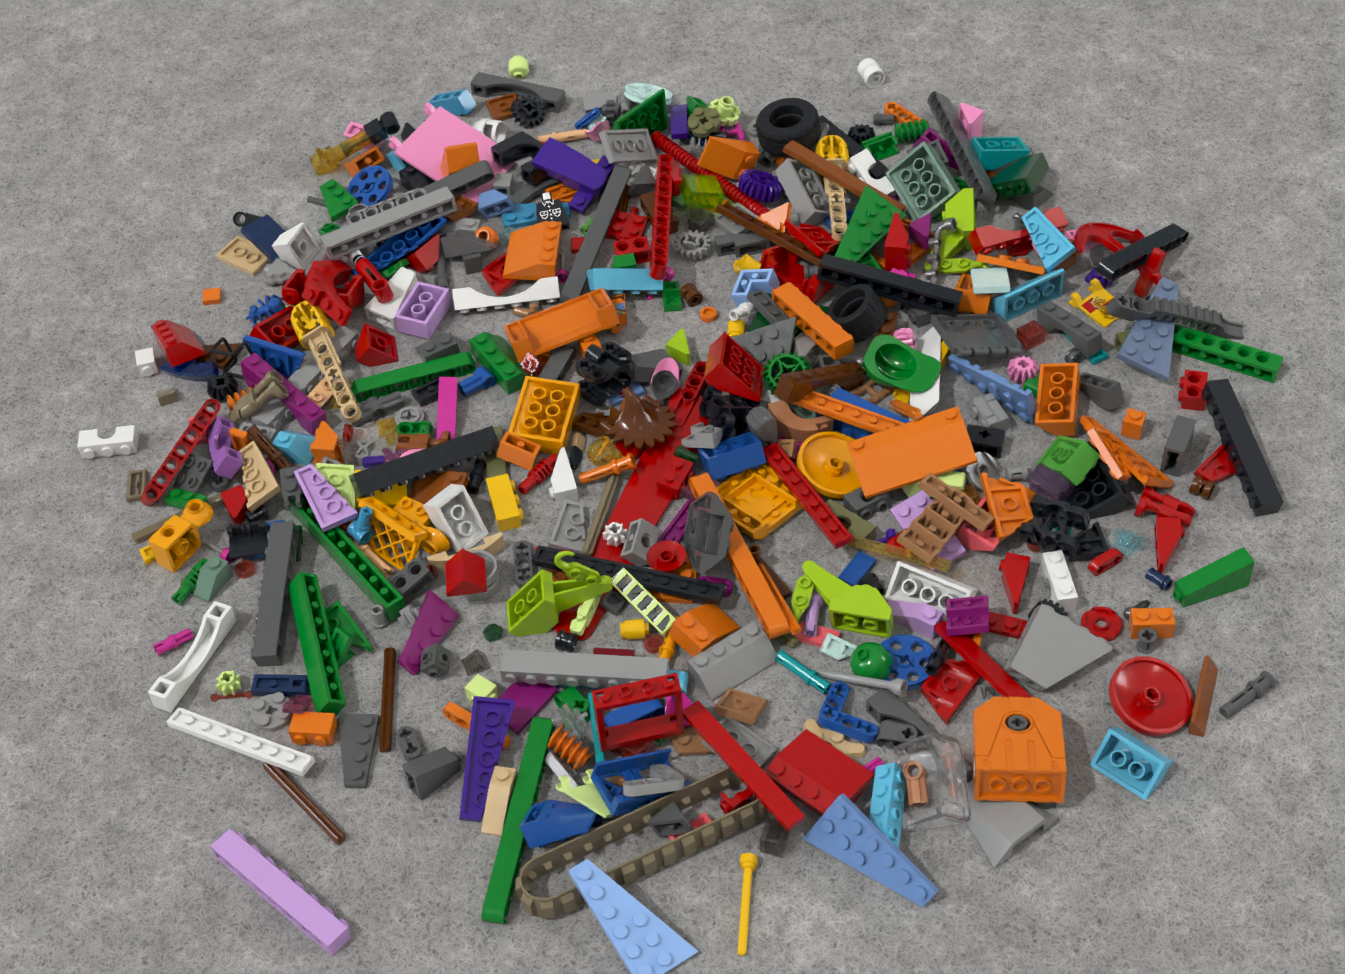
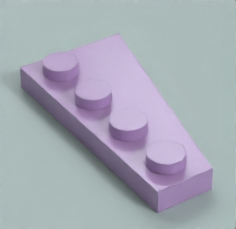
M312 464L293 471L323 532L359 517L358 512L337 493V490L326 481L324 476Z

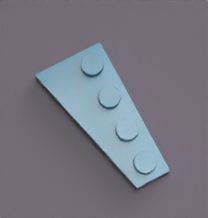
M1036 206L1021 217L1047 272H1050L1077 251L1074 245Z

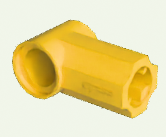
M745 254L740 260H735L733 267L734 272L739 275L741 270L760 269L761 264L748 254Z

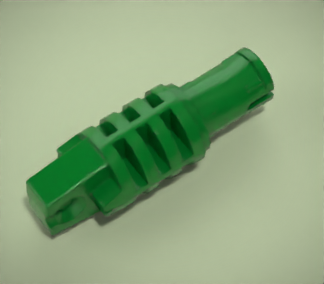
M202 558L181 581V587L171 597L175 603L178 602V605H182L190 593H194L200 569L208 559Z

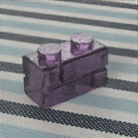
M1039 463L1034 472L1027 478V482L1030 485L1029 489L1038 495L1039 493L1043 494L1049 501H1066L1075 488L1070 480L1042 463Z

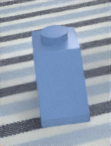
M495 189L479 194L478 210L486 219L516 209L515 204L507 195Z

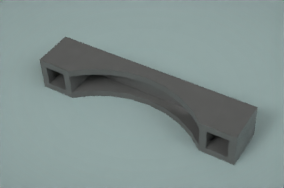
M478 72L470 83L472 95L484 98L515 93L516 96L520 97L524 95L525 98L530 95L532 99L536 97V101H542L541 105L545 106L544 111L559 113L566 103L565 90Z
M882 688L866 700V711L879 724L882 721H892L916 728L917 739L929 750L934 759L938 780L952 793L972 779L973 768L970 762L960 757L955 748L945 743L938 732L930 729L924 719L919 718L914 714L909 705H905L899 700L898 695H894L889 689Z

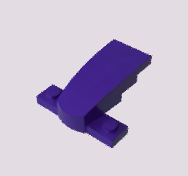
M550 137L532 160V165L547 171L548 176L563 181V185L578 190L568 206L569 209L584 214L593 200L604 192L608 179L615 167V164H609L607 157L604 155L596 164L573 148Z

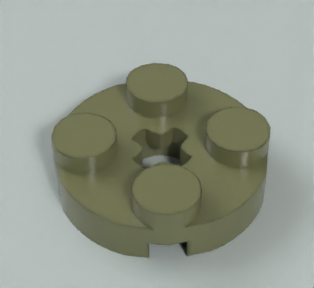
M709 107L695 108L688 119V126L692 134L696 137L705 138L710 136L709 134L712 132L716 133L721 127L718 110Z

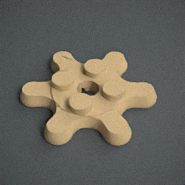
M808 719L803 724V730H809L850 758H862L866 755L864 745L848 742L845 739L846 735L830 729H822L813 719ZM843 723L846 727H850L849 723Z

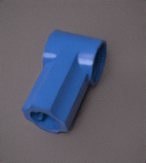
M481 366L474 371L473 376L457 383L461 394L465 397L482 388L487 390L489 389L488 387H493L497 379L487 367Z

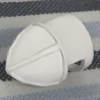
M486 118L476 122L473 126L474 129L497 144L506 138L507 129L503 121Z

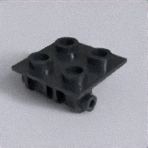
M266 521L247 522V526L243 522L241 527L240 524H230V527H226L227 534L229 535V559L265 554V548L268 547V523Z

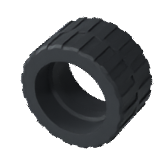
M857 284L840 292L832 300L826 314L839 324L843 330L852 335L854 343H859L867 340L879 331L887 318L888 310L870 285Z

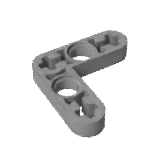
M666 764L651 765L650 778L623 782V795L630 797L684 789V776Z

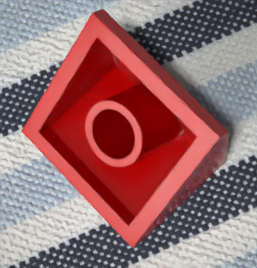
M461 549L445 563L447 597L487 592L485 558Z

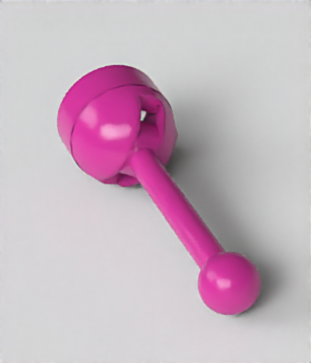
M668 266L663 282L670 281L675 276L674 270ZM648 294L646 299L652 300L654 294Z

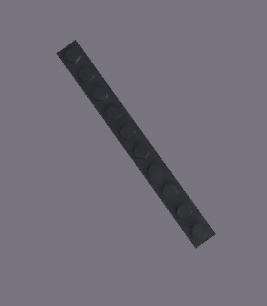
M539 545L532 558V564L563 571L555 565L554 557L557 553L564 550ZM574 553V556H564L561 558L562 561L567 563L578 562L594 569L600 576H610L611 579L624 567L646 590L720 605L726 590L723 584Z

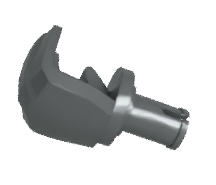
M764 406L755 407L750 410L746 416V422L751 432L761 442H767L768 445L776 443L778 441V428L773 415Z

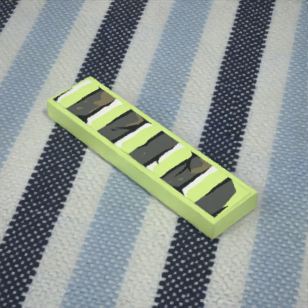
M623 567L612 578V585L665 636L671 630L672 623L676 619Z

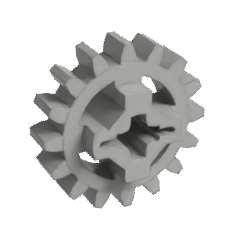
M689 230V233L683 231L682 236L677 235V239H674V251H676L677 256L680 255V259L686 257L687 261L690 258H693L694 261H696V258L703 259L702 255L707 256L708 252L711 251V239H709L708 235H704V232L698 233V230L695 232Z

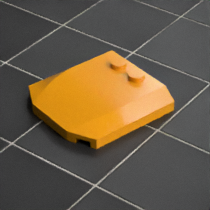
M764 463L758 468H748L740 474L732 475L716 487L737 528H740L742 532L753 539L765 538L803 508L772 468Z

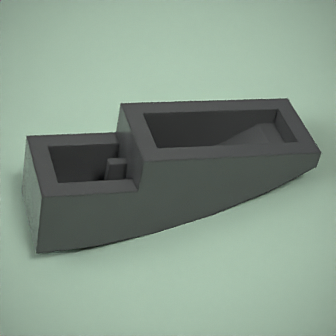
M725 234L714 236L715 250L718 257L735 254L736 258H740L745 254L763 253L764 249L770 248V240L761 235Z

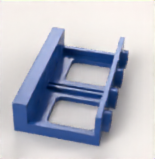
M671 749L656 750L645 754L640 753L634 756L600 761L595 764L590 778L613 817L630 813L675 791L634 797L622 794L612 798L602 779L618 775L623 776L625 781L643 779L639 771L648 770L651 765L666 764L672 768L668 761ZM690 780L684 781V787L691 784Z

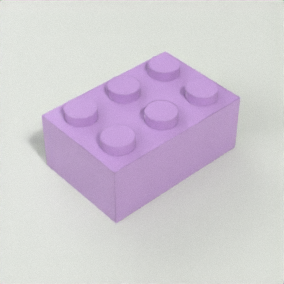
M417 281L394 316L397 331L430 339L452 305L449 289Z

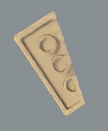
M254 440L239 451L243 460L241 469L244 473L242 477L246 486L247 508L251 512L282 490L262 451Z

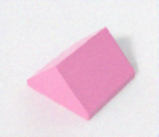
M960 103L959 119L970 141L972 137H981L984 110Z

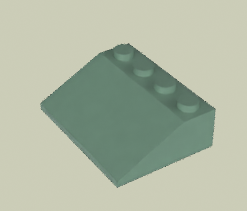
M925 141L885 173L914 221L926 214H931V218L941 214L942 211H945V204L961 191L935 148Z

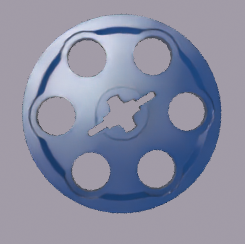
M377 165L369 166L359 171L352 178L347 191L357 201L363 199L360 204L371 206L387 200L393 188V179L385 168ZM379 173H382L379 178H376ZM356 188H359L358 191L353 194V191ZM374 197H377V199L371 203L372 199Z
M896 635L884 640L881 645L891 653L893 658V664L891 663L889 668L891 670L890 673L897 674V678L907 680V691L920 688L930 676L925 672V668L920 666V663L923 661L929 662L928 659L934 651L933 648L925 640L913 635ZM893 644H900L902 648L893 650L891 646ZM913 646H921L923 649L915 652L911 648ZM910 675L919 677L916 681H910L907 678ZM886 677L884 680L892 681V680H895V679H888V678Z

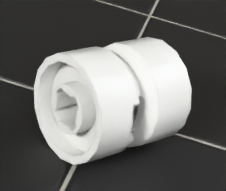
M867 58L859 63L857 71L869 88L878 87L884 82L885 74L874 59Z

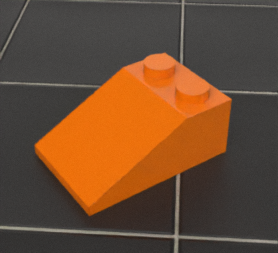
M710 136L697 164L731 179L739 180L745 170H753L760 153L753 142Z
M962 273L955 287V290L963 292L958 312L965 313L967 311L973 314H987L994 293L974 294L971 275Z
M706 603L685 612L672 623L669 636L691 657H694L738 631L740 626L717 605Z

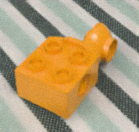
M404 496L393 510L428 532L427 538L421 540L419 549L423 548L431 555L448 551L450 543L446 535L431 522L423 507L424 504ZM381 521L384 531H386L385 525ZM395 530L392 531L395 540H400L398 533ZM406 540L408 547L412 548L413 542Z
M199 499L190 500L186 504L181 516L173 515L151 536L148 542L158 565L175 573L201 547L202 541L198 529L208 523L214 513L213 508L207 502Z

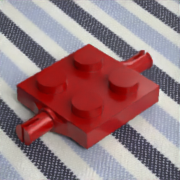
M635 206L632 207L630 213L616 210L607 230L606 238L620 241L642 237L649 217L637 215L639 208H635Z

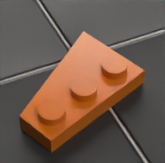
M1097 428L1090 429L1087 432L1090 436L1089 441L1100 452L1101 460L1109 466L1111 476L1121 481H1127L1132 476L1123 458L1116 454V451L1119 450L1117 445L1110 441L1112 437L1110 431Z

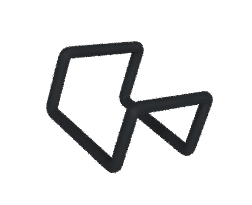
M222 337L210 348L212 353L232 356L234 361L223 371V374H231L232 377L246 379L243 375L228 372L237 363L235 354L244 345L249 354H253L246 341H243L233 351L226 338ZM221 342H224L229 352L215 350V348Z

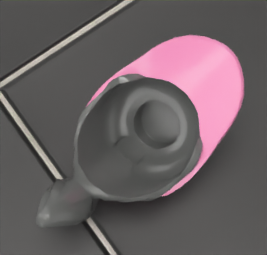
M673 358L662 359L656 366L651 378L653 394L657 400H661V406H664V400L672 396L679 386V366Z

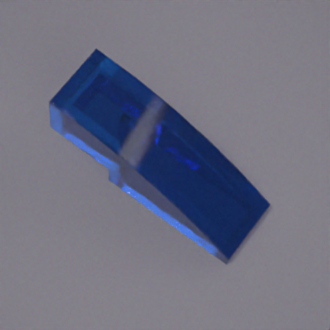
M193 359L175 367H171L170 363L160 365V369L167 375L190 381H211V377H217V374H219L218 366L213 361L199 363L196 359Z

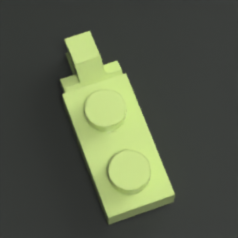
M602 594L584 601L583 605L579 606L577 618L571 622V633L582 636L585 628L589 626Z

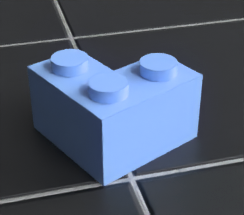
M774 269L741 270L731 294L736 307H739L741 303L749 302L747 299L748 293L763 289L766 294H772V290L780 285Z

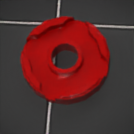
M1096 606L1091 608L1088 612L1083 613L1080 622L1081 626L1089 629L1091 634L1104 638L1107 642L1116 639L1122 630V619L1116 615L1114 610L1107 607ZM1103 621L1107 625L1105 627H1100L1096 624V622Z

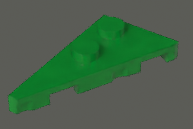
M339 600L325 609L331 636L335 627H342L354 636L351 645L368 652L374 650Z

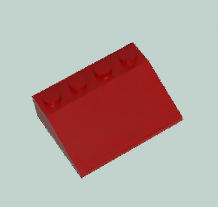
M724 332L709 347L704 376L706 382L710 386H714L718 390L757 402L761 400L763 366Z
M807 729L777 754L765 770L767 775L780 789L820 816L826 812L842 793L855 804L875 777L874 773Z

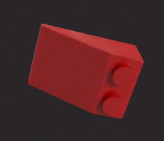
M894 212L884 245L885 270L891 271L892 268L907 272L908 268L912 266V258H909L912 244H909V236L898 212Z
M290 305L254 325L249 336L294 349L300 344L291 323V314L294 307Z

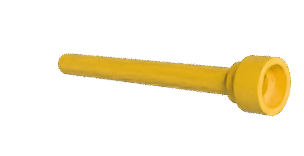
M743 853L740 855L739 865L743 870L737 951L740 956H744L747 952L752 872L757 867L758 862L757 855L753 853Z

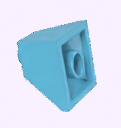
M293 430L279 431L272 442L277 450L284 452L283 455L289 462L307 466L314 458L313 453L310 452V445L315 440L314 435Z

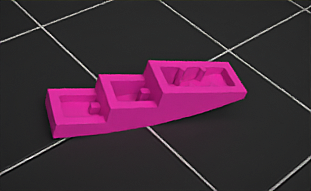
M439 377L436 439H440L443 431H450L451 440L455 439L458 377Z

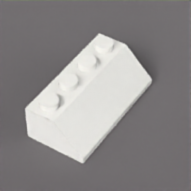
M900 560L896 564L885 599L928 604L943 611V621H946L947 599L974 597L978 589L910 561Z

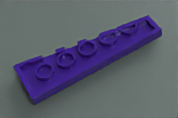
M474 696L459 820L481 822L489 784L494 768L498 765L514 710L515 700Z

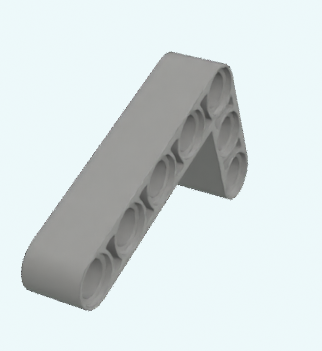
M416 188L355 211L348 216V223L350 225L427 193L423 188ZM372 244L359 250L366 258L375 250V247Z

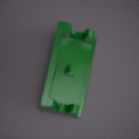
M891 131L861 142V146L864 149L867 148L871 155L879 161L899 154V150L895 146L899 143Z

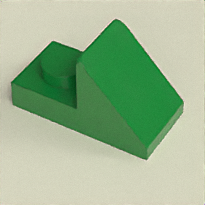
M335 627L331 639L339 669L356 654L349 649L354 636L342 627Z

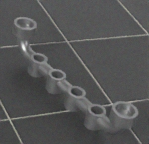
M954 217L946 218L945 223L940 224L936 228L934 238L928 240L929 248L933 249L932 254L927 255V262L931 265V269L926 270L925 273L930 283L937 284V279L940 277L938 266L941 262V233L944 230L947 232L957 230V221Z

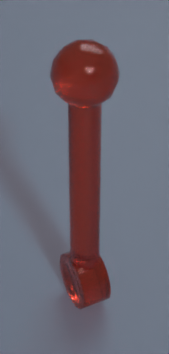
M250 690L245 693L228 694L226 696H218L214 693L210 696V699L216 702L219 699L251 698L252 693Z

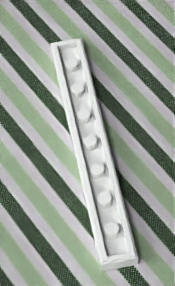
M180 707L166 721L169 727L303 777L315 763V759L311 755Z

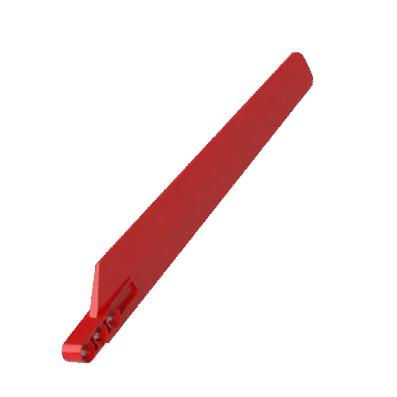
M699 361L695 363L683 388H678L672 395L667 406H670L668 413L676 415V418L672 421L677 424V427L670 429L673 432V436H664L665 443L654 441V448L646 445L636 465L637 468L634 469L606 526L612 522L622 523L623 529H627L628 532L630 522L641 518L654 526L658 524L674 497V493L657 487V481L677 446H682L681 440L691 435L690 427L699 422H703L704 426L707 423L706 417H701L699 412V406L703 399L702 396L708 386L704 378L707 362ZM684 447V448H686V449H688V450H690V451H692V452L698 454V450H697V449H699V448ZM604 527L593 555L590 556L633 565L631 562L620 557L624 543H621L618 547L611 544L607 545V539H603ZM613 586L612 590L618 592V590ZM608 592L602 594V598L589 626L585 628L582 636L578 635V641H585L593 634L606 612L605 609L600 607V604ZM584 602L560 613L559 622L554 626L557 634L561 629L569 634L571 633V622L577 618L578 608Z

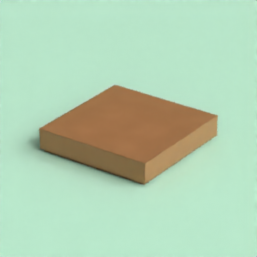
M729 688L714 706L713 713L753 725L767 707L768 700Z

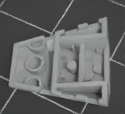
M973 780L950 796L954 806L963 820L966 821L971 833L976 837L981 849L988 856L994 869L1010 858L1012 848L1038 828L1044 832L1059 820L1058 817L1031 801H974Z

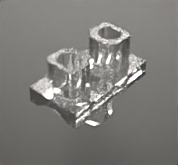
M565 703L550 718L556 727L563 723L567 725L570 730L569 738L576 735L575 741L579 742L586 736L583 728L588 725L584 719L588 715L587 711L580 713L577 707L570 710Z

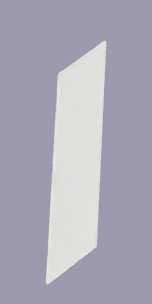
M933 326L917 340L916 350L940 362L941 337ZM940 372L929 390L920 393L910 392V405L920 409V414L922 415L939 402Z

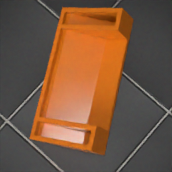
M602 287L506 324L503 327L518 362H527L534 356L604 329H612L620 322L612 301Z
M958 406L847 442L865 499L919 482L929 473L938 476L978 462Z

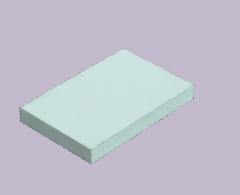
M1006 267L970 269L974 294L1010 292Z

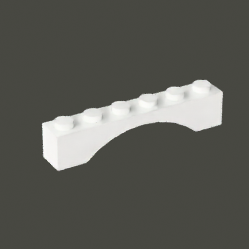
M557 276L540 278L526 291L508 297L487 296L475 291L471 287L452 289L454 307L456 311L459 310V314L469 313L470 309L477 308V311H485L489 306H494V309L505 308V304H511L512 307L522 306V302H529L530 305L532 302L540 304L539 300H546L547 303L557 302V298H560Z
M217 601L213 602L203 616L198 634L185 657L175 668L160 676L148 691L154 707L170 713L173 711L236 623L231 606Z

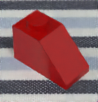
M238 485L221 492L220 495L234 525L240 524L241 527V523L246 519L244 512H249L250 510L247 508L248 499L245 496V490L242 485Z

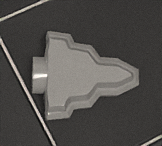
M276 258L272 264H267L264 268V283L273 286L275 284H285L296 269H293L292 265L287 264V261Z

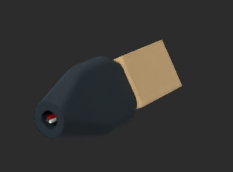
M579 432L573 435L570 448V467L573 470L577 469L581 463L582 451H584L586 440Z

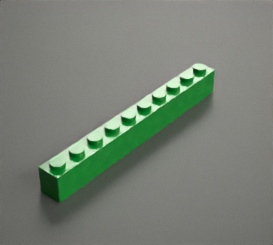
M303 491L302 508H297L295 500L290 501L291 513L372 603L383 607V612L387 619L392 622L400 617L399 611L406 607L404 598L338 526L323 532Z

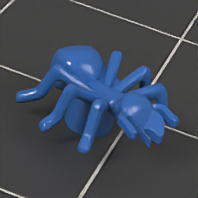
M272 294L271 297L266 295L265 303L258 299L257 301L261 307L251 306L249 315L245 319L251 318L254 326L257 324L256 316L262 322V315L269 318L285 309V304L282 302L283 297H278L275 294Z

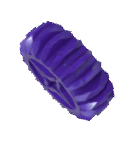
M748 169L739 178L738 188L740 191L755 200L767 203L778 201L783 194V186L779 182L778 177L767 173V171Z

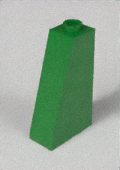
M1245 547L1240 548L1175 581L1172 592L1173 598L1184 608L1248 587L1255 562Z

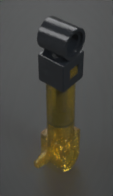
M390 111L383 113L379 120L375 118L363 125L364 129L333 148L330 146L323 150L316 148V153L310 158L315 174L318 176L327 174L341 166L342 160L371 143L376 145L387 139L388 135L396 134L400 130V125L395 114Z

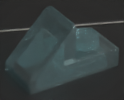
M1116 528L1113 536L1117 539L1113 547H1116L1122 554L1130 557L1144 537L1128 529Z

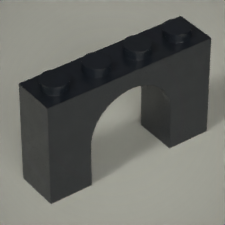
M521 131L491 147L493 161L504 167L521 158L529 156L535 158L544 144ZM532 160L520 166L522 179L532 186L550 177L547 171L533 166Z

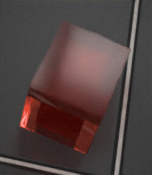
M1035 320L1017 328L1016 337L1026 351L1045 341L1046 330Z

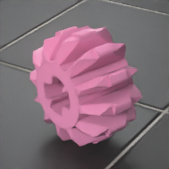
M900 328L894 332L895 338L911 348L917 349L916 336L911 328Z
M1015 356L1014 359H1010L1007 373L1010 380H1014L1015 383L1021 382L1024 385L1030 377L1035 378L1038 375L1039 365H1037L1036 360L1031 359V356Z

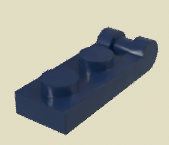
M254 674L251 693L252 696H266L281 692L284 696L308 698V676Z

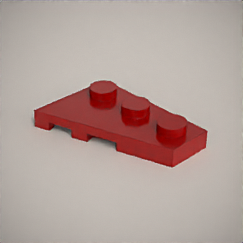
M1221 445L1195 470L1194 475H1199L1206 481L1211 480L1216 483L1236 475L1235 468L1228 458L1225 446Z

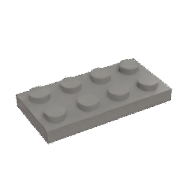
M648 129L602 130L599 132L609 164L653 162L658 159Z

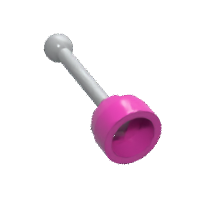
M561 252V269L556 272V276L558 277V283H566L569 272L564 269L566 253Z
M201 537V544H206L221 553L220 558L228 561L229 565L236 560V558L229 559V548L220 549L208 542L205 537Z

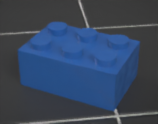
M751 431L720 441L715 449H697L704 472H707L711 479L715 481L723 480L725 476L731 474H740L748 468H758L761 464L766 463L762 443Z

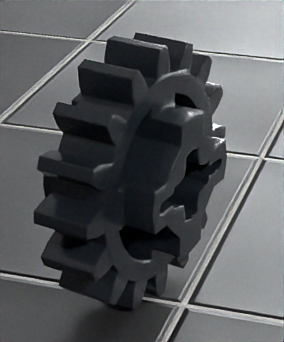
M522 95L521 99L516 97L510 109V112H512L511 117L515 118L514 122H520V127L524 124L525 128H528V125L534 128L535 124L540 125L546 113L544 111L545 106L541 105L542 101H536V97L532 99L530 95L527 98Z

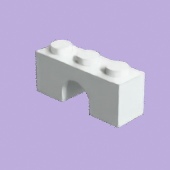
M867 148L849 159L847 163L848 169L857 178L889 197L893 194L895 189L886 176L881 179L870 177L868 170L874 167L876 161Z
M135 425L116 427L115 434L107 439L101 438L98 429L79 431L77 448L82 459H92L93 457L101 456L110 457L120 454L128 455L130 453H137L139 435Z
M1062 550L1042 553L1040 567L1045 582H1050L1053 604L1059 603L1058 607L1064 608L1063 613L1076 611L1078 595Z

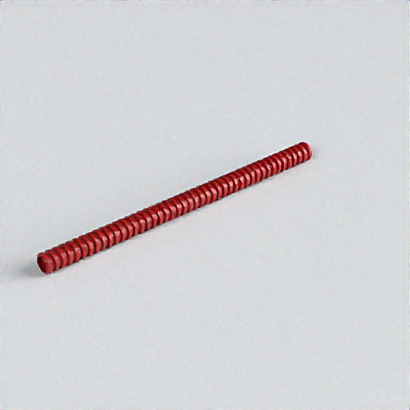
M655 131L650 136L655 147L665 154L672 156L675 161H678L679 164L687 168L691 173H694L698 178H701L705 183H708V185L733 203L739 202L757 216L770 211V209L754 198L744 195L736 185L729 182L722 175L698 166V158L691 155V153L660 131ZM788 230V236L798 240V238Z

